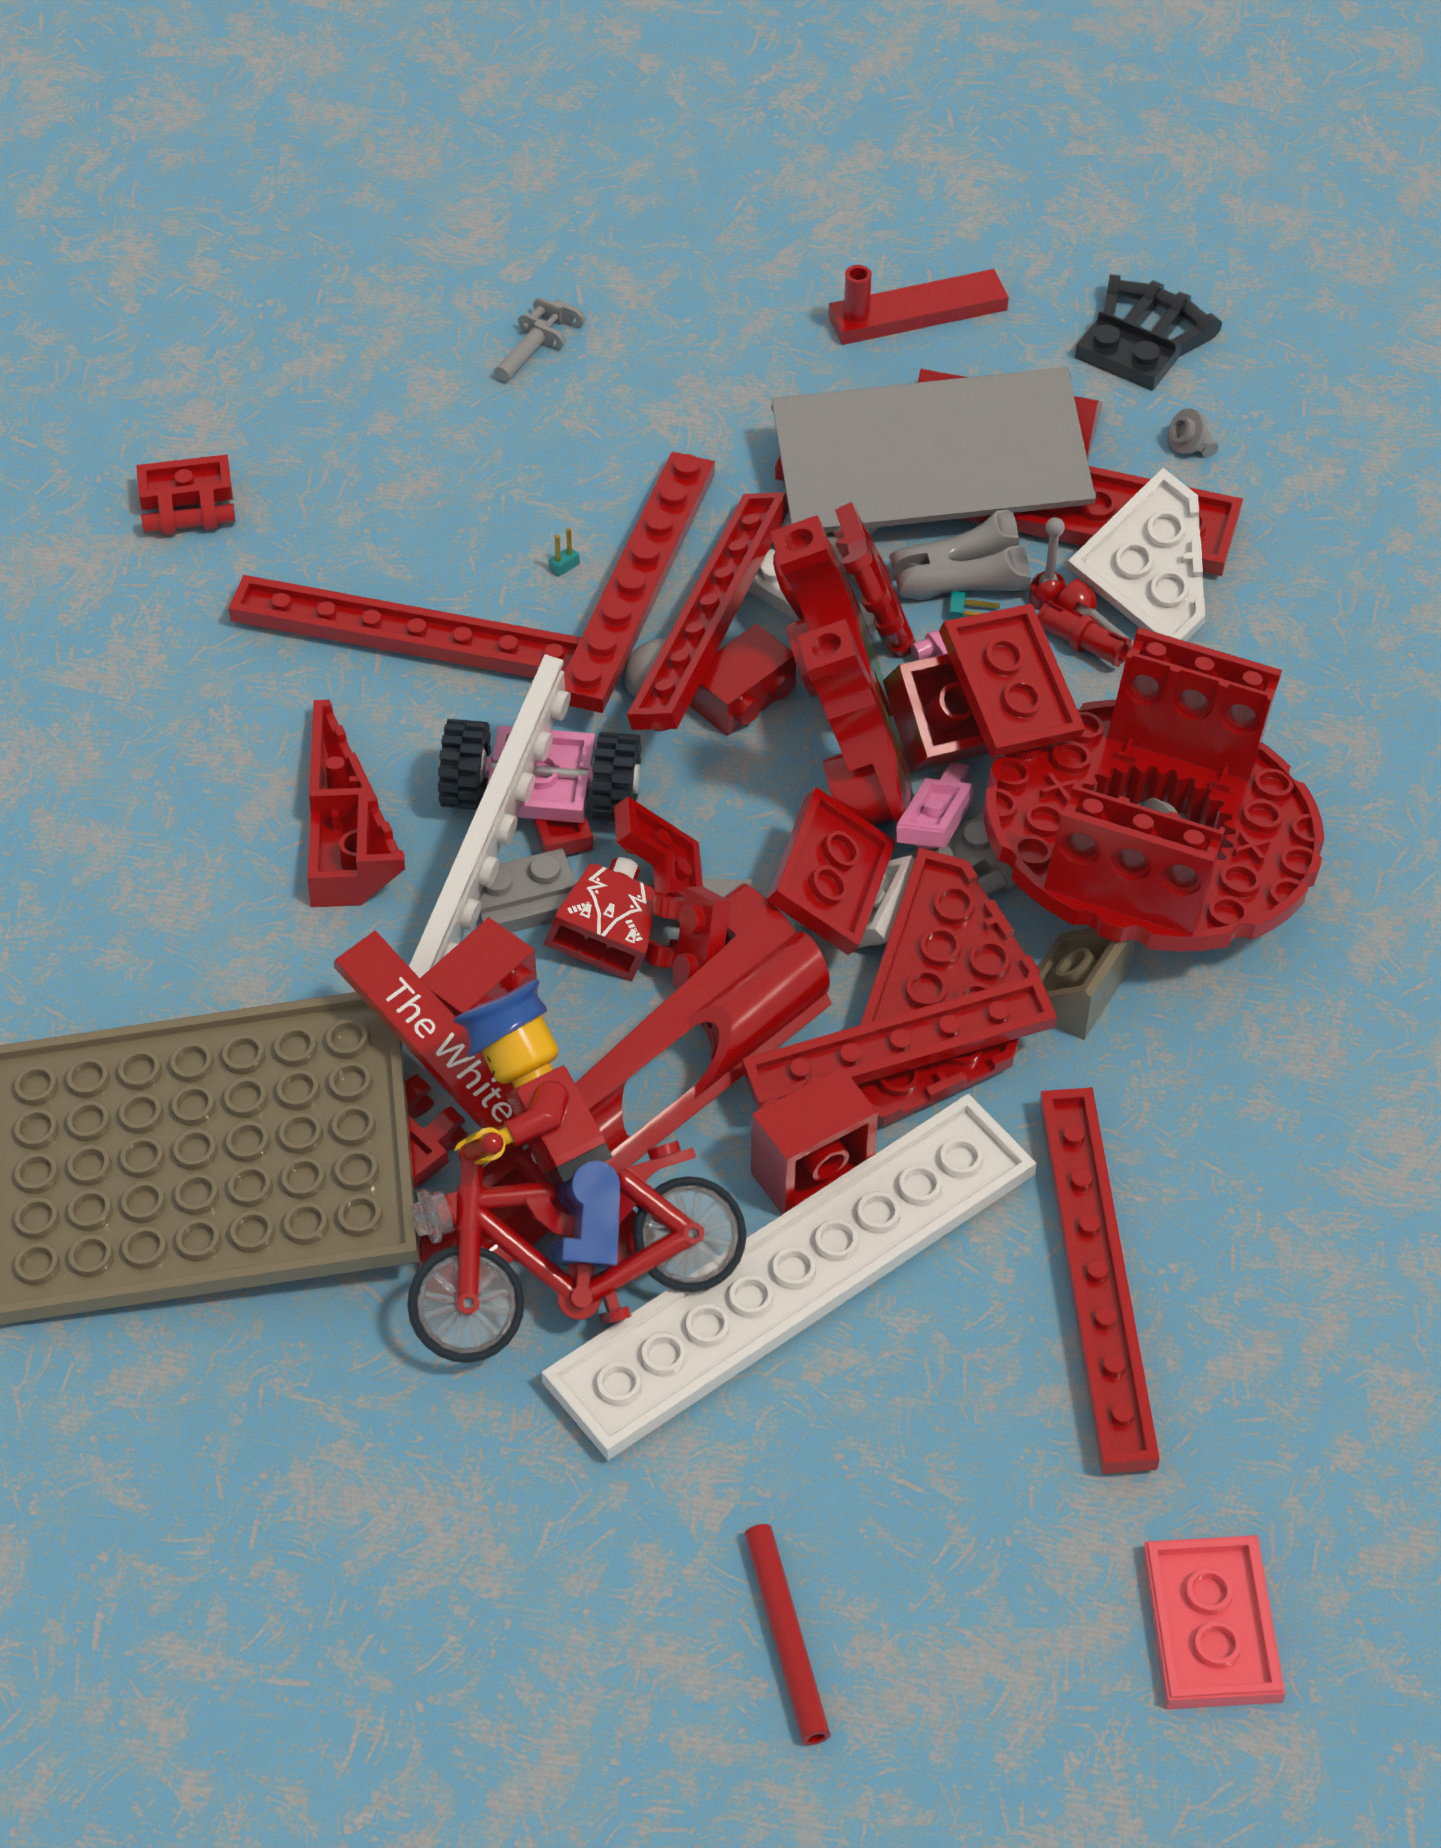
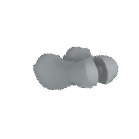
M1009 509L994 512L982 524L965 533L944 540L901 548L889 555L893 573L897 577L896 584L901 598L917 599V601L952 591H1029L1031 576L1025 549L1019 545L1014 514Z

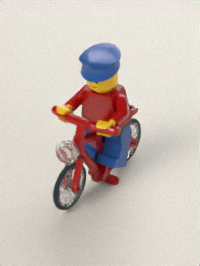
M539 979L524 983L516 989L461 1013L453 1019L456 1024L463 1026L467 1031L469 1038L468 1057H473L482 1052L496 1081L503 1084L512 1082L515 1089L506 1094L515 1116L497 1128L487 1127L476 1131L468 1136L467 1139L457 1144L454 1151L459 1150L458 1158L461 1162L460 1185L457 1186V1191L449 1194H443L442 1190L429 1193L425 1188L417 1191L418 1202L410 1205L412 1219L418 1235L428 1234L433 1244L441 1242L442 1235L452 1233L454 1231L453 1226L457 1230L456 1246L448 1247L435 1253L422 1264L414 1275L409 1288L407 1303L409 1320L419 1340L434 1354L452 1362L471 1363L496 1355L513 1339L523 1318L524 1296L517 1274L505 1259L495 1252L481 1247V1233L557 1294L558 1307L565 1316L577 1320L591 1317L597 1312L601 1304V1298H603L606 1312L599 1314L602 1324L613 1323L632 1317L629 1306L620 1307L615 1290L647 1272L661 1285L676 1291H704L721 1284L728 1278L740 1263L745 1250L747 1232L744 1216L734 1198L717 1183L704 1178L690 1176L671 1179L658 1185L655 1189L645 1183L659 1169L696 1158L693 1147L681 1151L678 1141L667 1143L647 1150L650 1161L618 1171L604 1163L613 1157L570 1073L564 1065L553 1069L551 1062L558 1056L559 1051L542 1016L547 1012V1008L537 995V989L540 984ZM528 1143L536 1163L546 1180L485 1188L482 1186L483 1166L498 1159L502 1154ZM557 1193L562 1205L569 1210V1215L562 1213L552 1204V1201L557 1197ZM526 1206L534 1220L553 1234L566 1238L549 1243L547 1258L488 1209ZM635 1206L638 1208L633 1225L635 1253L618 1262L619 1224ZM558 1266H568L567 1273ZM607 1268L595 1275V1269Z

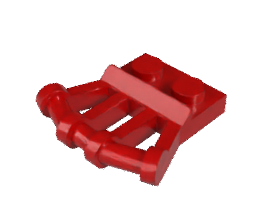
M853 503L845 504L835 509L841 528L834 531L837 539L835 545L843 558L841 563L846 573L851 574L862 593L860 599L867 612L874 614L873 624L880 635L886 636L888 649L897 657L907 656L911 653V644L916 643V640L899 601L887 566Z

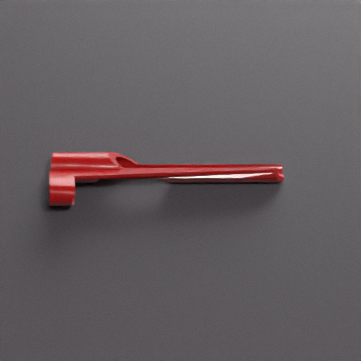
M742 883L724 896V898L731 901L725 946L575 1083L613 1157L604 1163L610 1165L615 1171L630 1167L644 1156L647 1150L654 1148L744 1075L742 1059L777 1049L832 1004L827 993L830 986L829 971L818 945L807 933L802 931L796 933L788 919L774 905L766 901L763 895L748 884ZM704 1022L713 1023L718 1029L719 1042L715 1056L705 1074L696 1085L632 1136L627 1135L622 1115L623 1092L627 1079L694 1026ZM505 1154L489 1162L483 1168L482 1186L485 1188L530 1183ZM526 1206L488 1209L531 1245L549 1232L548 1229L531 1217ZM435 1213L426 1220L420 1236V1262H418V1270L435 1253L448 1247L456 1246L457 1230H455V1226L451 1227L449 1222L442 1224L443 1229H441ZM481 1233V1247L495 1252L505 1259L508 1264L514 1260ZM456 1258L441 1263L431 1271L422 1286L428 1294L448 1297L454 1300ZM480 1259L479 1287L499 1272V1269Z

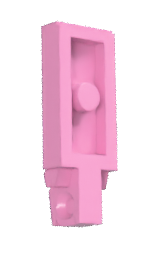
M950 763L940 780L925 778L897 823L898 843L914 844L918 848L927 850L946 848L973 802L974 787L973 784L968 783L969 765Z

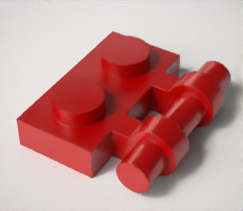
M228 454L136 465L141 510L159 509V513L141 515L144 533L162 531L163 535L177 534V529L204 526L205 531L218 529V524L236 522L234 504L215 506V502L233 500ZM201 504V508L174 511L176 506Z

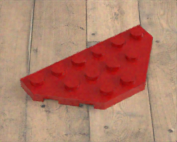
M919 848L860 1025L1040 974V969L1030 954L1026 956L1014 938L1013 928L994 899L989 900L978 883V875L968 860ZM1021 1038L858 1084L857 1086L878 1111L877 1125L885 1127L1012 1067Z

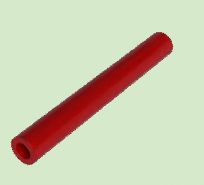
M758 1524L747 1529L744 1535L797 1726L804 1745L820 1744L830 1738V1730L772 1526L769 1524Z

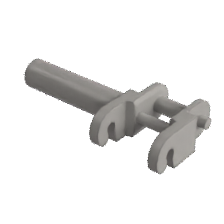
M544 298L535 299L533 302L535 310L530 315L522 314L518 318L520 327L528 334L495 368L494 372L497 378L507 382L541 344L551 347L555 340L556 348L562 349L566 342L564 336L550 326L554 322L571 325L575 317V324L578 327H582L586 321L583 312L560 300H556L553 303ZM542 316L544 318H547L548 320L544 322L539 318Z

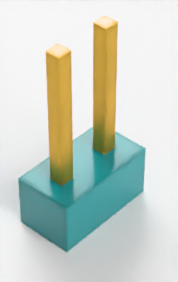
M569 527L566 529L567 548L560 552V536L558 534L555 535V556L548 559L549 569L557 577L580 564V556L572 548L571 529Z
M952 591L949 620L983 613L964 611V605L1000 609V603L965 600L966 592Z

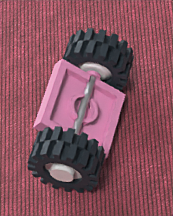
M447 719V724L444 726V735H442L441 740L442 750H440V767L438 768V776H440L438 798L441 807L477 810L513 727L498 725L493 757H489L491 753V745H489L491 732H489L490 725L488 722ZM551 730L553 742L549 755L544 762L537 761L532 773L535 775V784L530 799L527 803H519L514 816L583 823L590 786L592 789V820L615 822L614 806L627 796L635 801L638 799L641 766L640 735L599 732L596 742V735L593 733Z

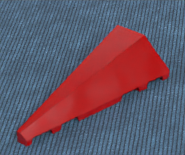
M330 699L313 700L309 782L310 832L307 875L311 908L361 906L405 870V855L402 850H399L393 837V830L389 822L385 821L379 809L378 799L356 753H352L343 726H339L335 718Z

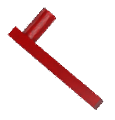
M853 265L845 271L844 300L829 303L828 316L841 344L846 345L1007 311L1009 297L995 269L871 294V270L863 265Z

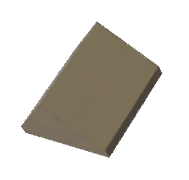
M1091 927L1060 933L1038 966L1040 978L1057 1015V1028L1085 1040L1131 968L1134 940H1126L1121 943L1098 936L1097 932Z

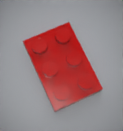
M1032 603L943 622L939 630L940 636L991 758L1081 737L1086 728Z
M815 787L803 800L766 901L849 955L861 943L896 841Z

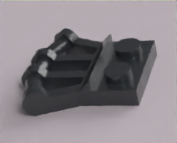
M1110 274L1104 312L1098 313L1095 323L1077 343L1075 358L1153 391L1179 357L1212 340L1219 333L1222 321L1214 314H1206L1191 301V295L1181 291L1177 294L1164 289V284L1152 280L1150 283L1121 280V275ZM1118 297L1140 300L1124 320L1115 316ZM1156 306L1168 310L1152 331L1140 327ZM1183 318L1194 326V328L1181 335L1168 339L1169 335Z

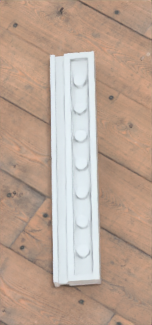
M545 654L410 962L409 967L419 978L460 943L465 929L473 930L481 910V902L478 901L484 886L490 888L494 883L499 868V859L496 858L502 844L509 845L512 841L518 821L517 816H514L520 802L527 803L530 799L535 784V775L532 774L538 760L544 762L547 759L553 742V733H550L555 719L560 721L564 719L569 707L571 694L565 691L564 671L561 670L564 664L562 659Z

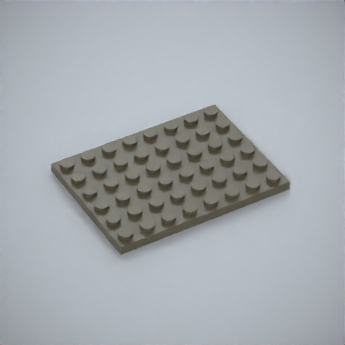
M357 992L0 1045V1325L420 1262L403 1044Z

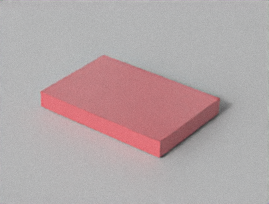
M1258 1535L1144 1542L1143 1558L1166 1710L1283 1703L1285 1690Z

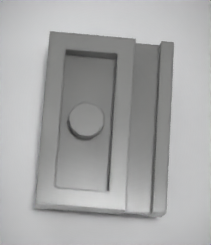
M563 848L500 863L494 883L490 888L484 886L478 899L481 902L479 914L481 922L490 917L511 933L552 923L558 909L576 884Z

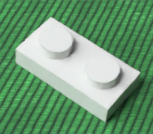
M912 855L889 860L861 943L857 948L871 945L877 946L888 941L915 862V858Z

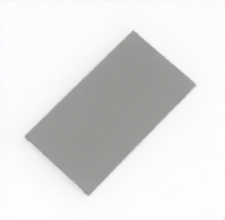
M1068 367L772 398L771 410L774 415L790 524L818 515L825 533L834 532L841 528L835 509L850 502L853 503L866 528L992 515L998 510L1009 509L1010 512L1016 513L1095 504L1096 492L1093 489L1070 381L1071 374L1068 371Z

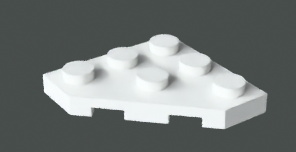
M1162 468L1068 560V570L1138 627L1187 641L1205 623L1198 495L1166 469Z

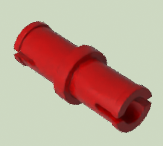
M1047 601V604L1045 603L1041 607L1037 615L1043 630L1068 641L1071 649L1077 652L1086 650L1116 667H1119L1120 663L1123 664L1125 662L1126 656L1131 650V639L1122 637L1098 625L1097 619L1085 614L1081 617L1057 605L1054 601Z

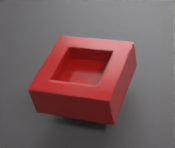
M584 816L583 823L532 819L543 853L563 848L565 855L593 849V835L586 816Z

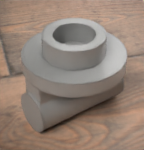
M1191 408L1183 409L1171 421L1168 439L1174 451L1181 454H1191L1195 451H1200L1204 457H1210L1217 452L1219 446L1207 430L1206 419L1200 411Z

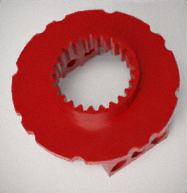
M1138 627L1134 643L1126 656L1116 700L1082 703V706L1078 709L1086 728L1079 739L1006 754L1003 757H997L992 765L987 785L989 788L986 790L983 805L984 825L995 856L999 861L1008 864L1012 868V880L1030 898L1067 923L1074 926L1080 924L1087 925L1093 928L1098 936L1119 943L1126 940L1138 941L1147 949L1203 951L1230 946V942L1235 938L1255 939L1288 920L1303 905L1309 887L1314 886L1322 862L1320 853L1324 843V829L1317 804L1305 783L1295 780L1289 773L1291 766L1262 742L1282 670ZM1156 798L1171 804L1177 813L1170 811L1169 814L1138 804L1140 801ZM1178 813L1185 814V819L1179 818L1180 814Z

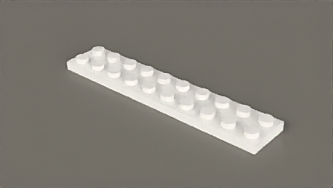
M968 1093L747 1237L740 1263L733 1273L721 1284L698 1292H681L670 1288L632 1312V1317L618 1321L543 1370L542 1383L607 1461H609L1033 1177L1036 1173L1037 1163ZM733 1247L683 1280H702L715 1274L725 1265L731 1256Z

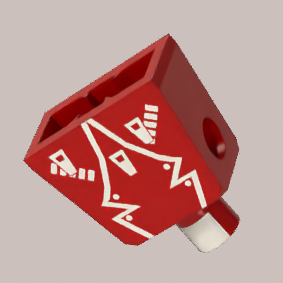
M614 858L609 869L596 863L589 864L558 909L543 945L632 982L648 949L655 891L651 886L637 881L640 868L629 858Z

